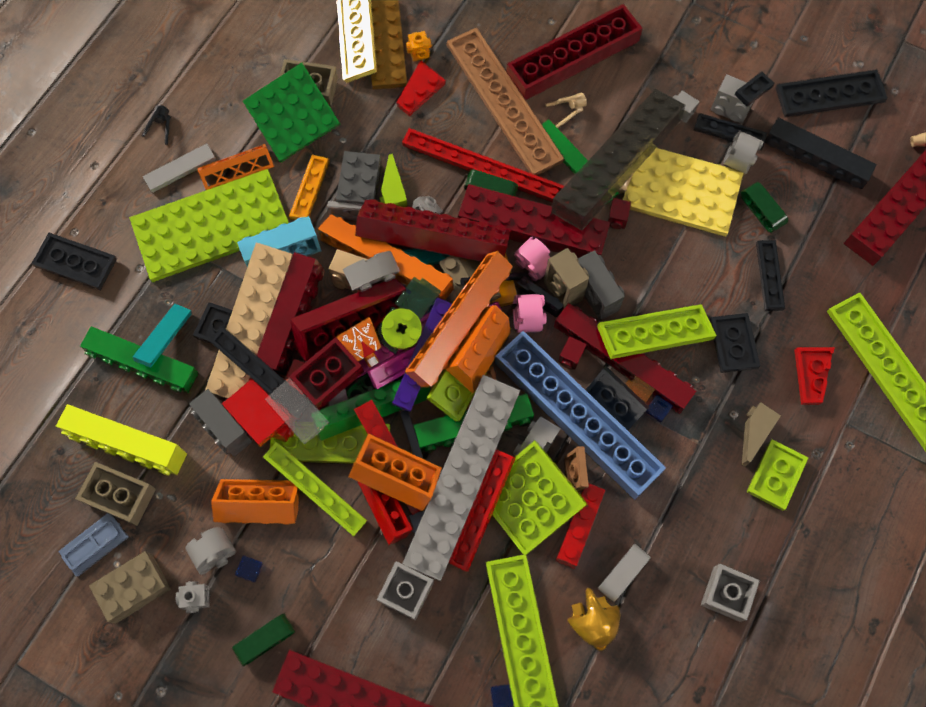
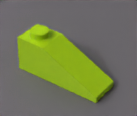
M389 154L381 188L382 197L379 198L380 202L408 207L393 154Z

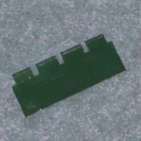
M413 277L406 287L411 291V294L409 295L403 291L395 304L400 309L411 310L421 320L439 296L441 290L423 278L418 280L416 277ZM391 307L388 313L396 309L394 307ZM380 322L375 329L380 344L396 354L399 349H395L387 344L382 334V323ZM402 324L399 325V329L396 331L405 334L407 327H403Z

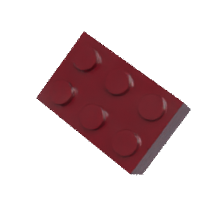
M335 337L289 377L319 411L358 378L364 370L362 365Z

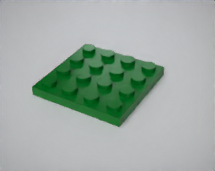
M303 63L298 64L242 101L280 162L288 159L341 125Z

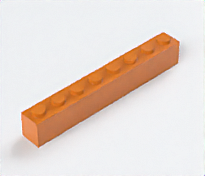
M331 214L318 228L321 241L338 250L365 259H370L375 254L391 251L400 269V272L395 274V279L417 293L422 291L421 295L426 298L436 300L438 297L445 300L454 289L453 278L447 273L436 270L432 265H426L418 258L407 255L403 250L396 249L387 242L355 236L356 225L345 222L341 217Z
M498 251L488 253L406 369L405 373L420 387H431L436 384L441 371L447 368L452 355L458 352L461 342L469 336L471 327L479 321L482 311L490 305L491 298L500 290L499 286L509 277V272L513 266Z

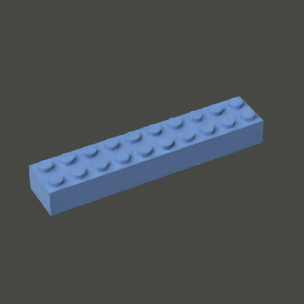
M524 331L495 356V364L519 388L528 394L579 446H584L585 452L634 500L666 469L655 456Z

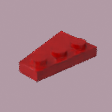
M420 60L397 101V107L408 116H411L446 84V80Z
M797 347L794 350L801 405H821L823 403L828 382V372L831 368V358L835 347Z

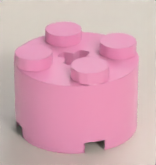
M530 237L515 251L514 256L517 259L515 262L521 269L526 268L531 279L537 281L545 275L547 262L550 258V250L537 238L533 240V237Z
M524 294L514 296L513 304H517L515 309H513L514 328L517 329L516 333H521L522 331L525 333L540 332L543 330V324H546L547 321L546 313H543L542 307L545 303L544 295Z

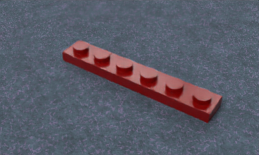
M372 400L354 409L367 435H373L398 447ZM406 504L412 515L421 511Z
M497 449L495 450L448 563L464 571H469L516 457Z

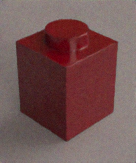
M613 198L608 222H610L612 228L625 229L631 201Z
M569 336L558 362L567 369L572 368L575 370L587 344Z

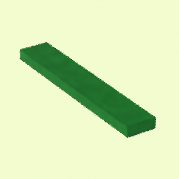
M549 119L541 124L563 156L564 163L604 206L618 196L619 192Z

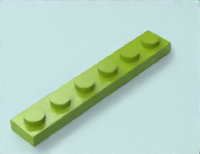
M275 442L263 456L351 535L355 536L368 521L278 442Z

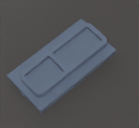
M106 514L58 552L69 569L78 577L126 540L128 535L112 515Z

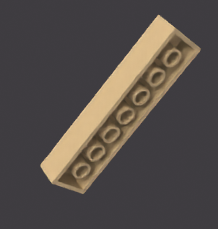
M257 242L226 328L256 355L293 256L291 253ZM219 350L205 390L209 389L216 395L229 398L252 378Z

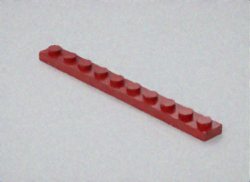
M411 128L408 129L402 141V146L462 169L468 171L478 170L513 181L518 184V190L568 208L574 194V189Z

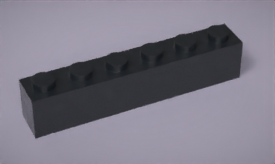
M779 117L765 140V143L769 146L777 148L787 155L793 156L803 163L810 164L820 171L826 172L836 179L843 180L861 190L868 183L877 164Z

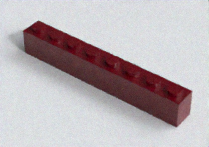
M567 304L555 320L554 327L568 337L570 336L587 344L585 349L680 414L696 393V390L693 389L690 383L681 381L674 372L665 370L658 361L649 359L645 356V353L610 359L597 328L598 321L592 316L585 315L578 306Z

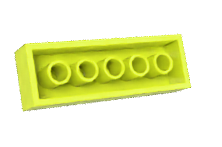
M68 404L56 427L62 430L61 434L69 437L72 441L77 443L84 442L91 448L103 449L105 453L113 456L117 454L126 461L132 463L136 461L148 469L153 467L159 470L158 472L170 476L171 473L178 475L187 456V453L175 443Z

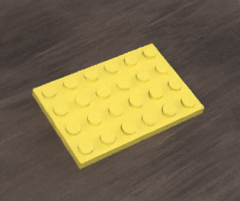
M640 143L632 167L633 175L623 197V200L631 201L630 210L726 237L729 232L743 173L732 168Z

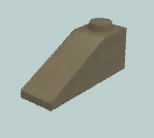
M761 402L756 407L752 406L746 414L749 418L745 422L742 454L743 466H747L752 461L781 417V415Z

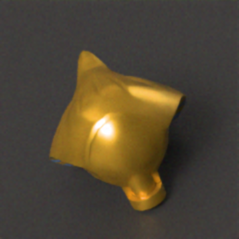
M587 588L585 592L587 614H585L582 603L572 605L573 615L571 618H568V623L584 641L595 646L597 650L603 651L616 638L620 623V610L617 605L610 606L605 596L597 598L593 590Z

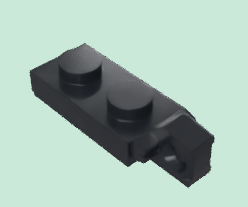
M525 276L517 282L516 287L526 294L544 295L545 303L542 306L543 309L554 317L560 315L564 304L558 298L552 297L544 288L535 285L531 279Z

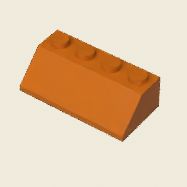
M496 305L487 307L482 311L479 321L471 327L469 336L461 342L458 352L451 357L446 368L451 375L472 393L477 389L482 376L486 374L495 356L499 353L511 333L509 317Z
M368 434L348 477L423 511L432 498L442 468Z
M220 479L211 501L213 522L295 524L298 514L300 489L290 480Z

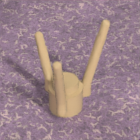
M583 93L545 104L548 107L569 102L571 109H576L556 125L557 128L577 113L583 111V107L587 104Z

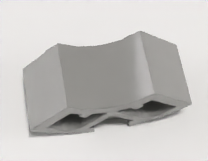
M391 251L375 254L368 260L362 259L342 269L351 289L360 290L361 292L371 288V284L382 280L388 282L394 279L395 274L400 272Z
M540 416L537 422L532 421L527 429L529 432L522 445H517L513 454L516 457L534 440L547 453L561 428Z

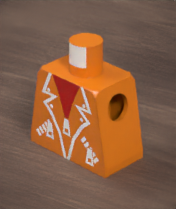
M370 317L336 336L357 361L364 358L369 368L379 363L374 352L380 349L381 345Z

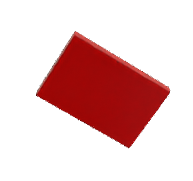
M253 379L222 403V406L260 447L291 421L290 417Z

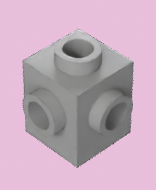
M430 196L418 197L413 202L412 207L415 210H428L440 215L443 212L436 204V200Z
M197 581L186 582V586H179V592L176 593L177 605H179L180 609L186 610V613L199 612V608H208L209 586L205 584L198 585Z

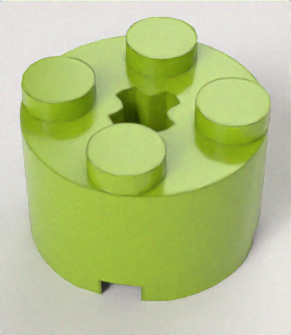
M396 309L388 313L384 318L382 334L387 344L391 347L406 350L413 347L420 339L422 325L418 316L411 310ZM402 324L403 327H407L405 334L396 331L399 329V325Z

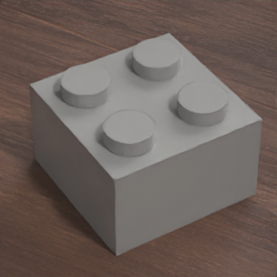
M726 74L710 111L743 124L752 104L748 107L735 96V92L747 82Z
M396 561L377 601L416 621L434 584V580Z
M718 564L713 567L701 606L736 621H746L760 580Z

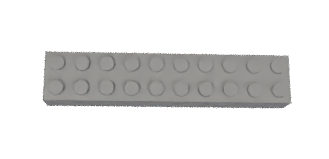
M485 375L482 376L435 486L432 498L426 507L403 561V565L441 581L520 390Z

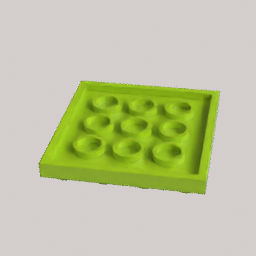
M534 440L516 456L492 515L522 554L527 555L583 509L587 502L540 444Z

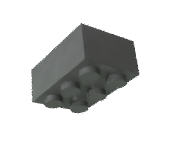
M344 151L336 202L363 204L365 199L376 200L382 167L380 155Z
M594 250L578 258L580 266L585 268L589 274L584 297L598 319L602 320L618 312L625 293L622 287L618 286L614 281L613 273L605 267L602 256L598 255Z
M209 389L189 403L193 408L190 411L192 415L200 422L202 427L226 455L230 452L235 457L252 443V440Z

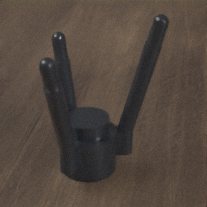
M156 105L152 117L144 128L142 137H145L154 121L159 124L166 122L165 145H168L172 117L168 115L169 109L167 107Z

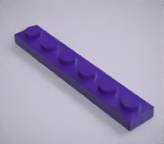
M438 297L436 298L408 366L452 303ZM406 373L402 378L392 405L410 412L420 386Z

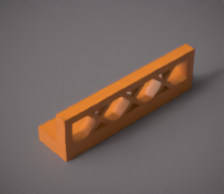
M264 144L199 167L198 172L205 189L209 190L274 167L267 146ZM266 155L269 164L265 166L256 164L258 157ZM248 162L252 164L250 171L243 172L239 170L241 163ZM230 168L235 170L233 177L226 178L222 176L224 169ZM210 174L217 176L216 183L208 186L204 176Z

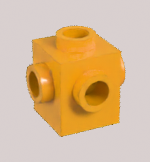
M425 31L409 34V42H406L408 53H411L413 61L430 58L429 48H432L430 37H426Z

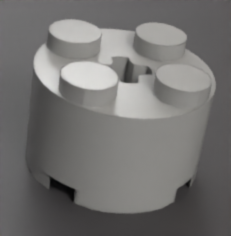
M739 131L733 139L732 146L729 147L725 155L723 164L747 174L750 166L755 164L758 157L755 154L761 149L764 141Z
M215 527L201 534L202 538L198 541L194 538L185 548L200 575L207 573L215 566L217 568L223 567L228 563L227 558L236 553L234 546L221 527Z

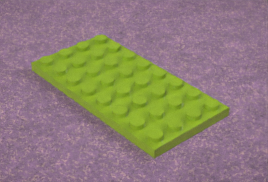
M268 169L129 217L151 282L238 252L240 249L237 242L243 238L252 237L264 230H272L281 224L289 223Z

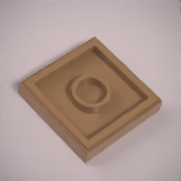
M578 446L568 453L564 460L566 478L579 493L589 486L584 446Z

